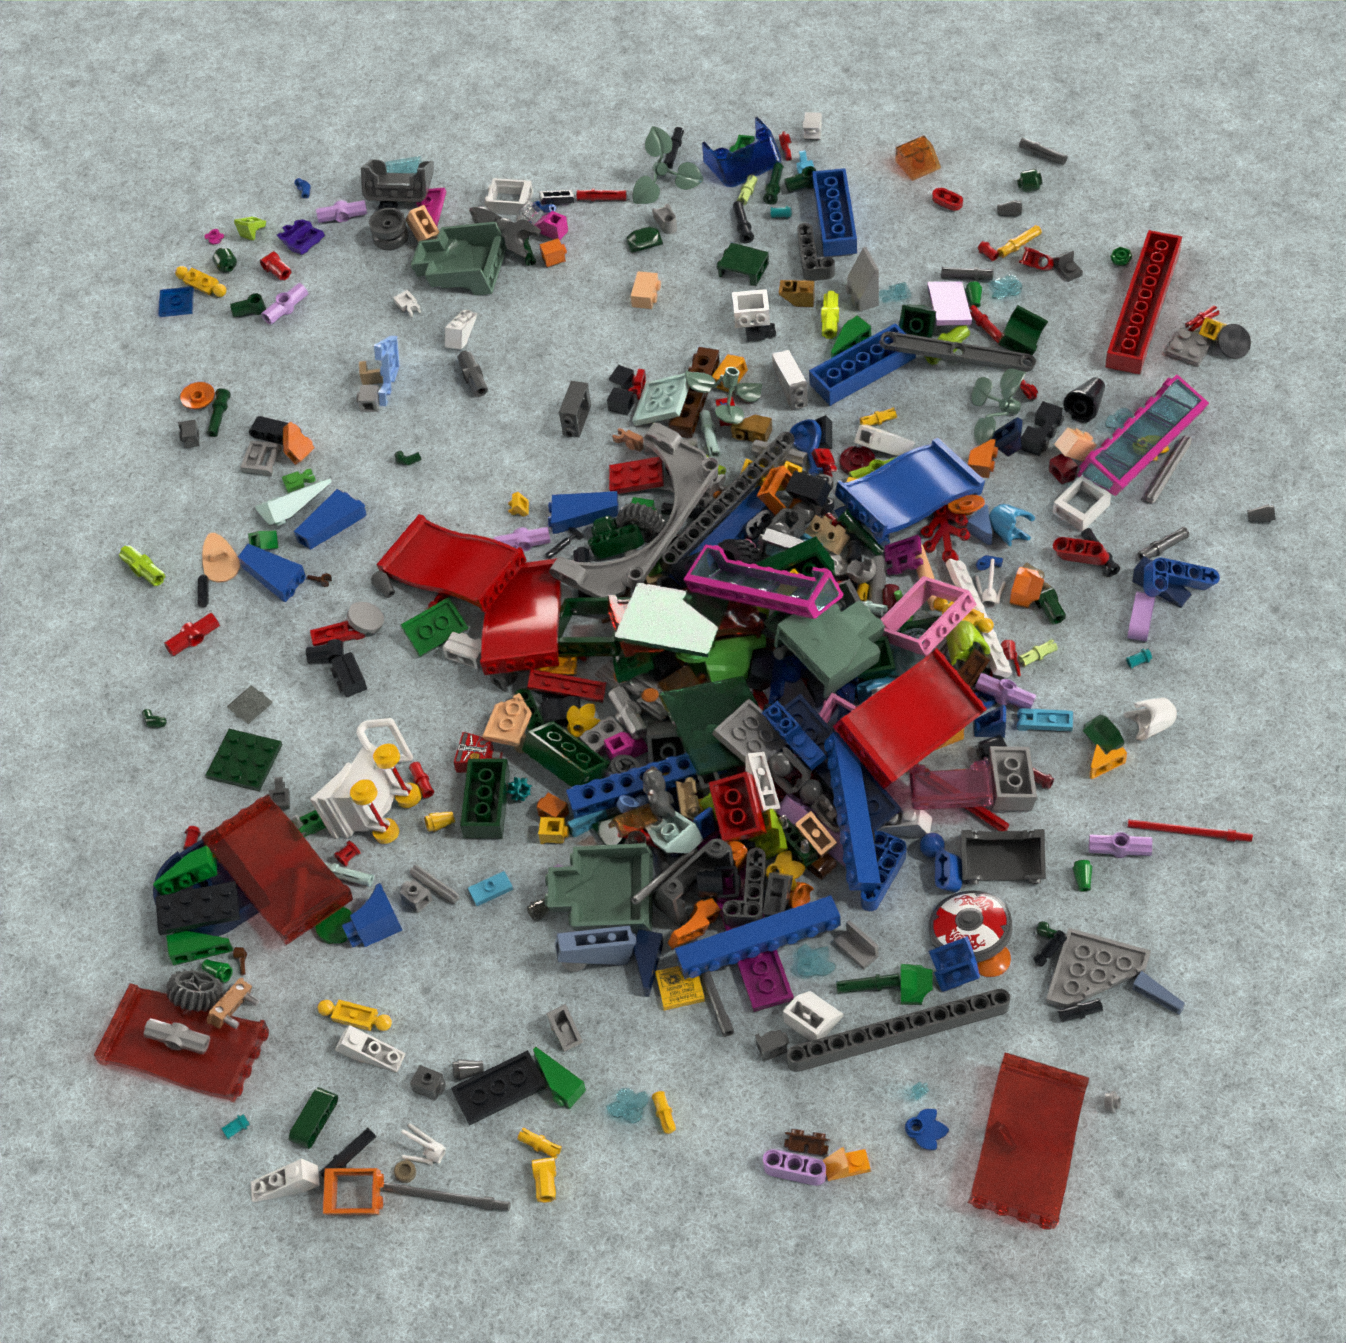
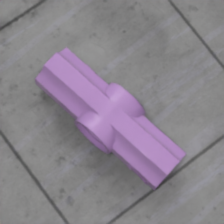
M365 200L352 203L337 201L334 206L316 209L319 223L332 220L341 223L348 221L350 217L367 214Z
M299 283L287 293L278 294L276 302L261 313L262 318L271 325L282 315L292 313L294 310L293 306L308 295L307 289Z
M548 527L534 530L518 528L512 534L494 537L495 540L516 549L521 547L523 552L524 550H530L532 546L551 543Z
M981 673L975 686L976 690L993 696L995 701L1002 705L1013 704L1020 708L1031 709L1036 697L1035 694L1018 688L1009 679L998 680L984 673Z
M1117 832L1114 835L1089 834V853L1112 854L1117 858H1124L1127 855L1151 856L1152 837L1128 836L1124 832Z

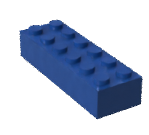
M846 168L813 171V190L823 256L857 254V235Z
M896 323L810 369L809 385L831 406L916 359V354L886 350L880 346L879 341L884 332L906 334ZM889 337L883 339L886 344L893 343Z

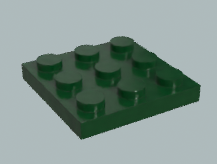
M229 728L206 773V778L260 792L283 745L282 741Z

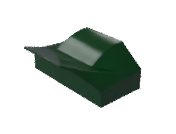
M650 226L634 230L626 237L631 253L663 245L658 229Z
M1100 714L1084 724L1082 731L1095 745L1098 744L1107 754L1111 750H1117L1124 746L1125 741L1120 731L1108 717Z

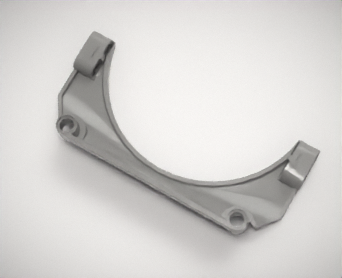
M653 423L643 439L663 461L672 479L675 496L674 505L665 527L644 548L621 559L601 563H584L558 557L549 569V573L555 579L594 598L624 595L626 586L634 590L640 589L644 584V580L711 482L717 478L719 464L715 458L707 457L704 451L682 441V437L677 432L659 423Z

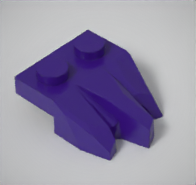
M304 219L295 220L293 226H283L282 229L285 232L277 234V237L289 250L300 255L308 252L313 245L319 243L325 237L322 230L314 228L311 222Z

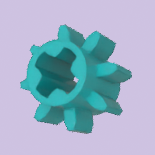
M514 777V781L508 782L507 793L512 795V800L517 801L519 799L520 801H525V797L531 796L530 788L532 785L526 783L527 778L520 779L519 777Z

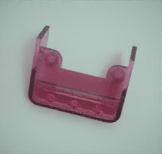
M983 757V761H975L973 765H970V769L930 771L925 765L917 764L907 771L908 792L913 809L979 807L993 804L991 770L987 757Z

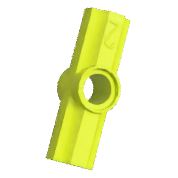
M828 291L823 297L821 323L822 336L826 339H833V337L837 336L839 294L834 291Z

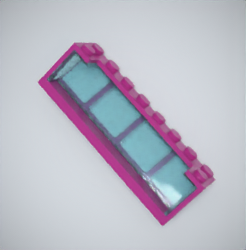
M1176 374L1172 379L1170 377L1167 378L1162 387L1155 393L1156 397L1153 398L1151 396L1144 404L1145 408L1140 407L1134 413L1135 417L1133 419L1129 417L1123 424V429L1119 427L1112 434L1113 438L1111 440L1107 438L1101 445L1103 448L1100 447L1095 451L1092 450L1079 466L1081 470L1077 476L1079 478L1083 476L1102 489H1106L1109 493L1117 496L1204 411L1209 402L1179 375Z
M705 545L683 579L692 592L811 619L817 618L843 596L832 572L826 568L813 567L811 572L814 577L804 576L800 573H789L786 570L780 571L771 567L766 568L756 564L743 563L739 560H728L724 550L717 545Z

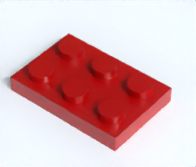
M660 457L609 465V491H617V494L664 486V465Z

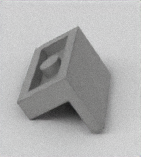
M850 920L847 921L846 931L834 940V944L864 970L879 957L878 945Z

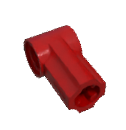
M275 251L259 260L262 268L267 273H273L279 280L288 279L292 273L291 269L281 261V258Z

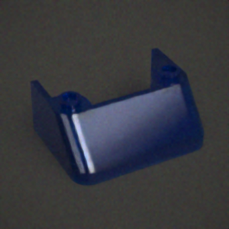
M758 116L755 117V136L757 141L731 153L723 147L712 150L705 141L702 142L703 162L727 187H736L746 182L749 175H751V178L753 175L757 177L773 169L775 163H781V155L773 134Z

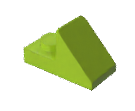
M251 216L234 219V224L241 237L254 241L256 230L265 227L266 220Z

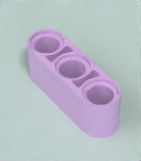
M1136 591L1128 639L1147 642L1155 597H1149L1143 592Z
M775 1149L768 1150L763 1155L764 1170L770 1176L814 1186L825 1182L826 1166L822 1160ZM772 1160L778 1162L776 1165L768 1164ZM793 1165H797L800 1167L797 1170L790 1169V1167ZM814 1170L821 1171L818 1175L811 1174Z

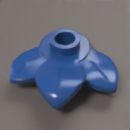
M924 1109L920 1111L917 1117L910 1118L905 1124L906 1134L916 1139L917 1144L926 1150H936V1140L945 1137L949 1132L947 1126L936 1120V1109ZM918 1126L920 1130L914 1131L912 1130V1127Z

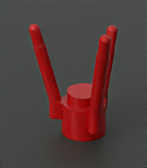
M1004 640L1000 644L1007 660L1011 659L1014 661L1017 676L1020 677L1021 672L1017 659L1016 644L1012 640ZM990 670L989 676L991 677L993 676L992 670Z

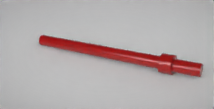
M1128 819V827L1222 838L1230 842H1235V840L1252 842L1253 834L1236 832L1233 829L1224 831Z

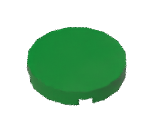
M332 906L323 910L315 922L318 937L327 944L337 942L340 944L347 941L348 937L342 925L352 921L350 915L353 913L343 906Z

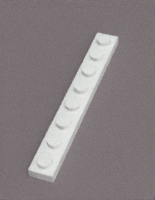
M949 559L945 564L954 585L969 590L977 604L973 609L984 613V618H988L978 592L973 585L972 578L966 569V565L962 561ZM977 626L976 629L990 647V654H985V656L991 659L989 666L993 674L1008 678L1012 671L994 630L989 633H983Z

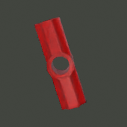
M209 613L194 624L192 622L184 624L180 629V633L164 642V645L168 652L175 656L190 645L195 647L204 640V636L218 628L220 624L213 613Z

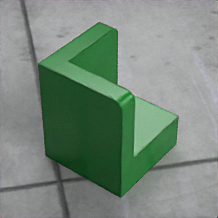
M276 530L248 533L250 545L263 550L278 548Z

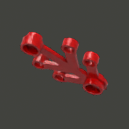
M946 504L933 513L934 519L929 526H924L921 529L923 537L930 538L933 535L934 529L940 523L941 527L931 540L924 542L923 547L927 553H931L943 537L944 552L942 559L945 563L949 559L959 560L958 554L952 549L950 534L959 537L962 541L970 538V533L966 528L959 529L948 524V520H952L959 526H964L967 524L968 519L965 514L957 515L949 511Z

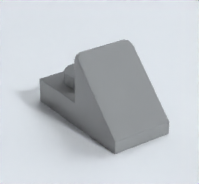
M566 1004L546 1013L550 1028L554 1031L564 1052L583 1043Z

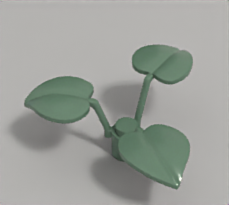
M652 126L645 140V150L653 157L660 155V158L652 167L654 172L653 181L649 176H642L635 183L632 194L633 203L649 204L659 198L660 188L655 184L657 175L664 176L666 173L676 175L675 184L683 190L698 186L704 179L699 168L694 163H682L678 167L677 173L669 170L667 165L661 162L663 154H667L672 150V140L664 130Z
M727 367L724 375H720L716 383L715 379L708 374L689 372L687 370L685 372L686 382L697 392L709 393L711 388H716L721 381L724 387L729 389L727 406L719 405L715 409L717 418L727 423L740 424L744 419V412L740 407L730 406L732 391L741 400L746 402H756L761 396L762 383H738L740 372L735 367Z
M1008 369L1004 372L1000 380L1003 399L989 394L992 389V382L989 378L980 377L976 380L971 395L973 404L980 407L985 404L988 397L999 402V408L1003 411L987 414L985 418L978 419L974 428V437L979 445L992 439L996 428V421L993 417L1008 416L1009 413L1013 415L1019 413L1021 403L1011 397L1017 391L1026 372L1016 369Z

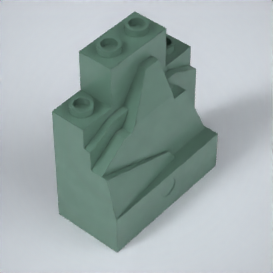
M496 221L441 227L437 239L419 241L411 261V268L417 277L425 276L431 287L441 286L442 289L463 287L471 290L473 295L492 294L507 249L505 239L501 236L502 233Z
M828 599L827 601H825V602L822 603V604L819 603V604L816 606L817 609H818V610L821 609V608H822L824 605H826L830 600ZM860 600L842 612L838 605L833 604L815 619L795 614L786 618L777 625L774 646L777 648L784 643L825 685L823 697L826 699L831 693L836 692L878 662L881 651L874 642L883 636L885 626L882 620L876 618L871 613L869 607Z
M646 843L573 846V853H570V864L573 866L548 867V874L545 875V883L548 886V894H545V905L551 912H571L568 915V922L575 931L630 926L634 934L638 933V929L652 932L653 891L637 905L631 901L632 897L653 881V853Z

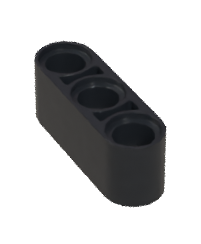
M257 416L249 429V434L256 439L283 445V427L288 422Z

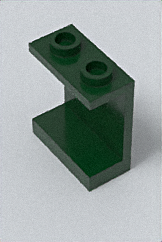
M731 242L729 247L724 250L722 259L717 262L716 268L719 277H722L725 271L729 270L748 275L750 285L757 286L769 265V252Z
M1017 305L1010 315L998 345L1013 352L1033 355L1038 347L1036 344L1041 332L1048 321Z

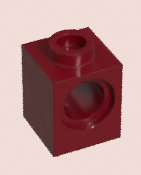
M1061 453L1050 459L1049 472L1061 484L1071 482L1077 477L1078 465L1070 457Z

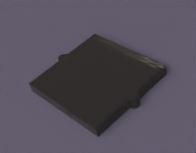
M251 685L233 700L227 708L235 713L237 718L240 717L249 724L273 702L263 692L258 691Z

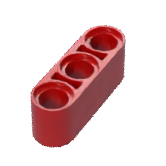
M1059 537L1053 542V549L1062 560L1092 565H1104L1109 560V554L1100 542L1068 537Z

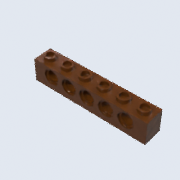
M699 347L697 353L693 355V364L689 366L688 371L705 373L712 376L720 363L719 350ZM689 387L680 416L670 418L669 428L683 438H693L700 419L699 413H702L708 393L697 392Z

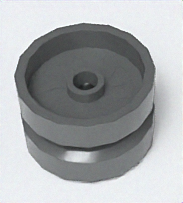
M384 208L374 212L370 217L369 225L373 242L378 248L394 250L407 242L409 237L404 214L400 210Z

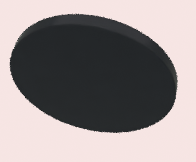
M1228 324L1218 334V346L1221 352L1228 358H1242L1250 350V335L1241 325Z

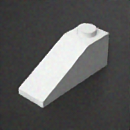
M765 752L747 753L746 772L753 775L761 811L763 813L768 809H773L776 812L780 809Z

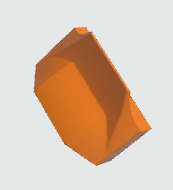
M1019 567L1011 591L1010 604L1029 608L1032 602L1039 599L1044 579L1039 576L1038 571Z

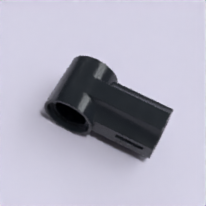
M338 639L328 641L327 645L306 648L308 664L325 661L332 664V659L344 655V643Z

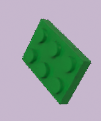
M449 597L400 625L419 657L445 644L452 632L460 634L469 629Z

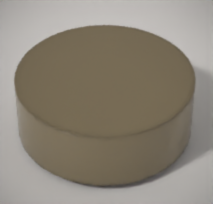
M408 1160L397 1163L394 1168L396 1179L401 1183L411 1182L416 1176L415 1165Z

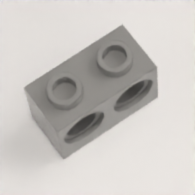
M609 716L601 720L592 729L585 731L580 736V741L603 757L606 755L604 740L620 732H625V730Z

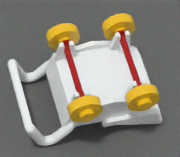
M392 718L362 722L358 726L356 734L363 747L352 764L346 763L342 771L310 799L329 833L334 838L338 839L339 836L348 838L355 831L372 830L373 836L378 843H391L398 837L399 827L393 819L383 818V816L390 810L394 796L399 806L403 808H411L421 800L422 794L419 787L414 783L403 782L395 767L398 762L412 761L413 755ZM388 726L403 754H400L397 747L390 743L383 744L377 748L369 742L364 731L368 728Z

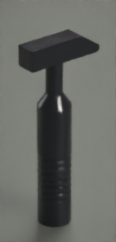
M569 527V531L573 535L563 539L545 554L546 557L551 559L569 545L573 538L577 537L580 540L584 538L583 534L576 528Z

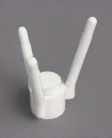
M991 559L988 588L983 593L979 576H975L979 598L986 608H994L996 604L999 605L1000 597L1006 584L1005 581L1002 582L998 593L992 589L994 559Z
M408 1124L410 1129L426 1141L405 1130H402L401 1133L425 1147L423 1155H426V1158L402 1155V1159L427 1163L433 1166L434 1162L440 1163L446 1148L414 1125Z

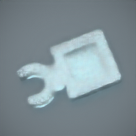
M906 282L889 286V290H880L879 297H882V303H888L891 299L897 302L911 298V292Z

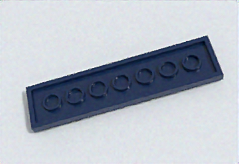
M799 694L787 703L784 708L826 755L827 759L813 770L833 792L830 783L831 774L827 765L828 756L824 745L825 740L834 731L806 699ZM860 762L870 823L875 832L901 812L902 808Z

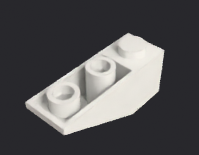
M463 310L445 327V347L462 349L467 344L477 313Z
M859 425L854 441L857 444L896 456L913 450L915 445L914 441L869 425Z
M922 807L903 808L901 812L877 831L908 837H923L926 833H930L932 817Z
M349 1026L343 1032L335 1051L351 1059L394 1072H398L406 1054L352 1026Z
M299 1159L251 1181L252 1202L305 1193L320 1186L318 1166L304 1159Z

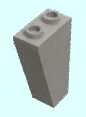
M786 350L772 354L773 368L790 409H802L808 406L807 382L790 351Z

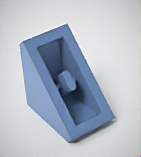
M987 504L968 520L967 530L971 535L987 545H992V529Z

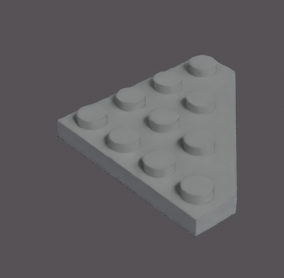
M1068 928L1067 939L1063 944L1046 1003L1068 1008L1076 1005L1077 1002H1082L1138 976L1141 971L1145 973L1151 950Z

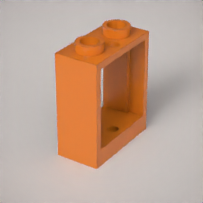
M783 465L770 469L757 494V497L775 516L781 509L787 508L775 496L780 485L786 489L792 476ZM793 498L789 508L787 509H792L793 506L796 503L801 502V500Z
M326 1168L323 1214L379 1215L380 1210L383 1209V1196H380V1187L384 1186V1174H381V1170L377 1168ZM338 1176H373L372 1208H337Z

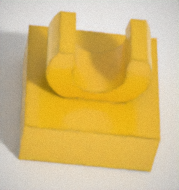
M518 491L513 493L512 500L508 503L512 508L508 512L512 515L518 513L522 517L529 515V500Z

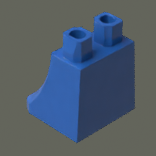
M381 883L375 885L366 903L350 915L352 921L342 925L352 947L361 943L367 947L403 931Z

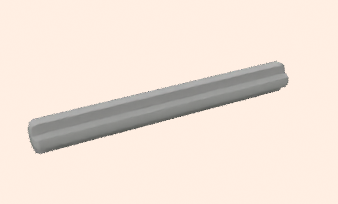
M1184 435L1147 493V502L1155 503L1189 448L1192 440L1191 437Z

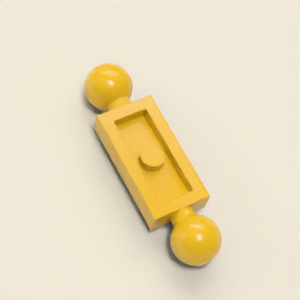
M179 266L175 270L177 278L183 279L182 281L186 285L207 295H211L213 292L215 296L223 297L227 292L226 287L223 284H219L216 278L192 267L189 271L184 266Z
M937 597L933 601V607L936 611L943 614L954 602L951 601L948 604L947 600ZM972 609L962 619L971 622L975 628L978 626L979 630L983 633H989L994 628L993 621L989 618H984V613Z
M325 999L320 1001L317 1007L318 1012L322 1016L332 1014L331 1019L333 1022L371 1031L373 1025L380 1031H386L392 1025V1020L388 1015L382 1014L377 1017V1009L339 999L336 1006L330 1000Z

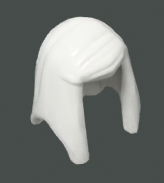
M1167 698L1134 703L1136 709L1144 706L1147 709L1124 713L1125 718L1132 719L1139 726L1136 739L1141 741L1166 730L1175 722L1177 717L1175 706Z

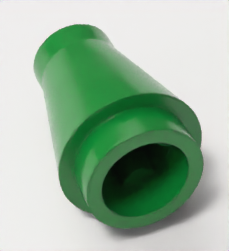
M970 282L965 288L970 307L975 305L979 308L981 306L982 286L979 282Z
M1089 860L1075 861L1072 867L1080 892L1091 890L1093 866L1090 865Z
M209 959L202 963V970L208 972L209 975H214V978L220 979V982L230 980L233 970L228 963Z

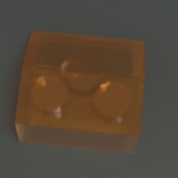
M924 135L896 147V163L912 181L941 169L934 147Z

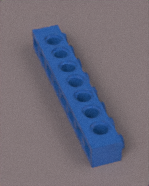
M719 744L707 745L703 749L691 750L680 756H671L660 762H651L640 768H631L627 772L611 774L604 779H595L584 785L572 786L566 792L574 819L617 807L619 797L622 795H627L634 799L639 795L647 796L643 790L642 780L645 771L650 769L651 766H655L662 773H669L668 775H663L665 791L676 789L675 782L684 783L688 777H692L693 780L698 782L696 772L712 767L716 768L718 776L727 773L726 762ZM706 761L707 763L700 764L699 762ZM625 784H631L629 787H623ZM606 790H612V791L609 792V793H605V792H604V791H606ZM589 795L593 796V797L590 798V799H586V798H585L586 796H589Z

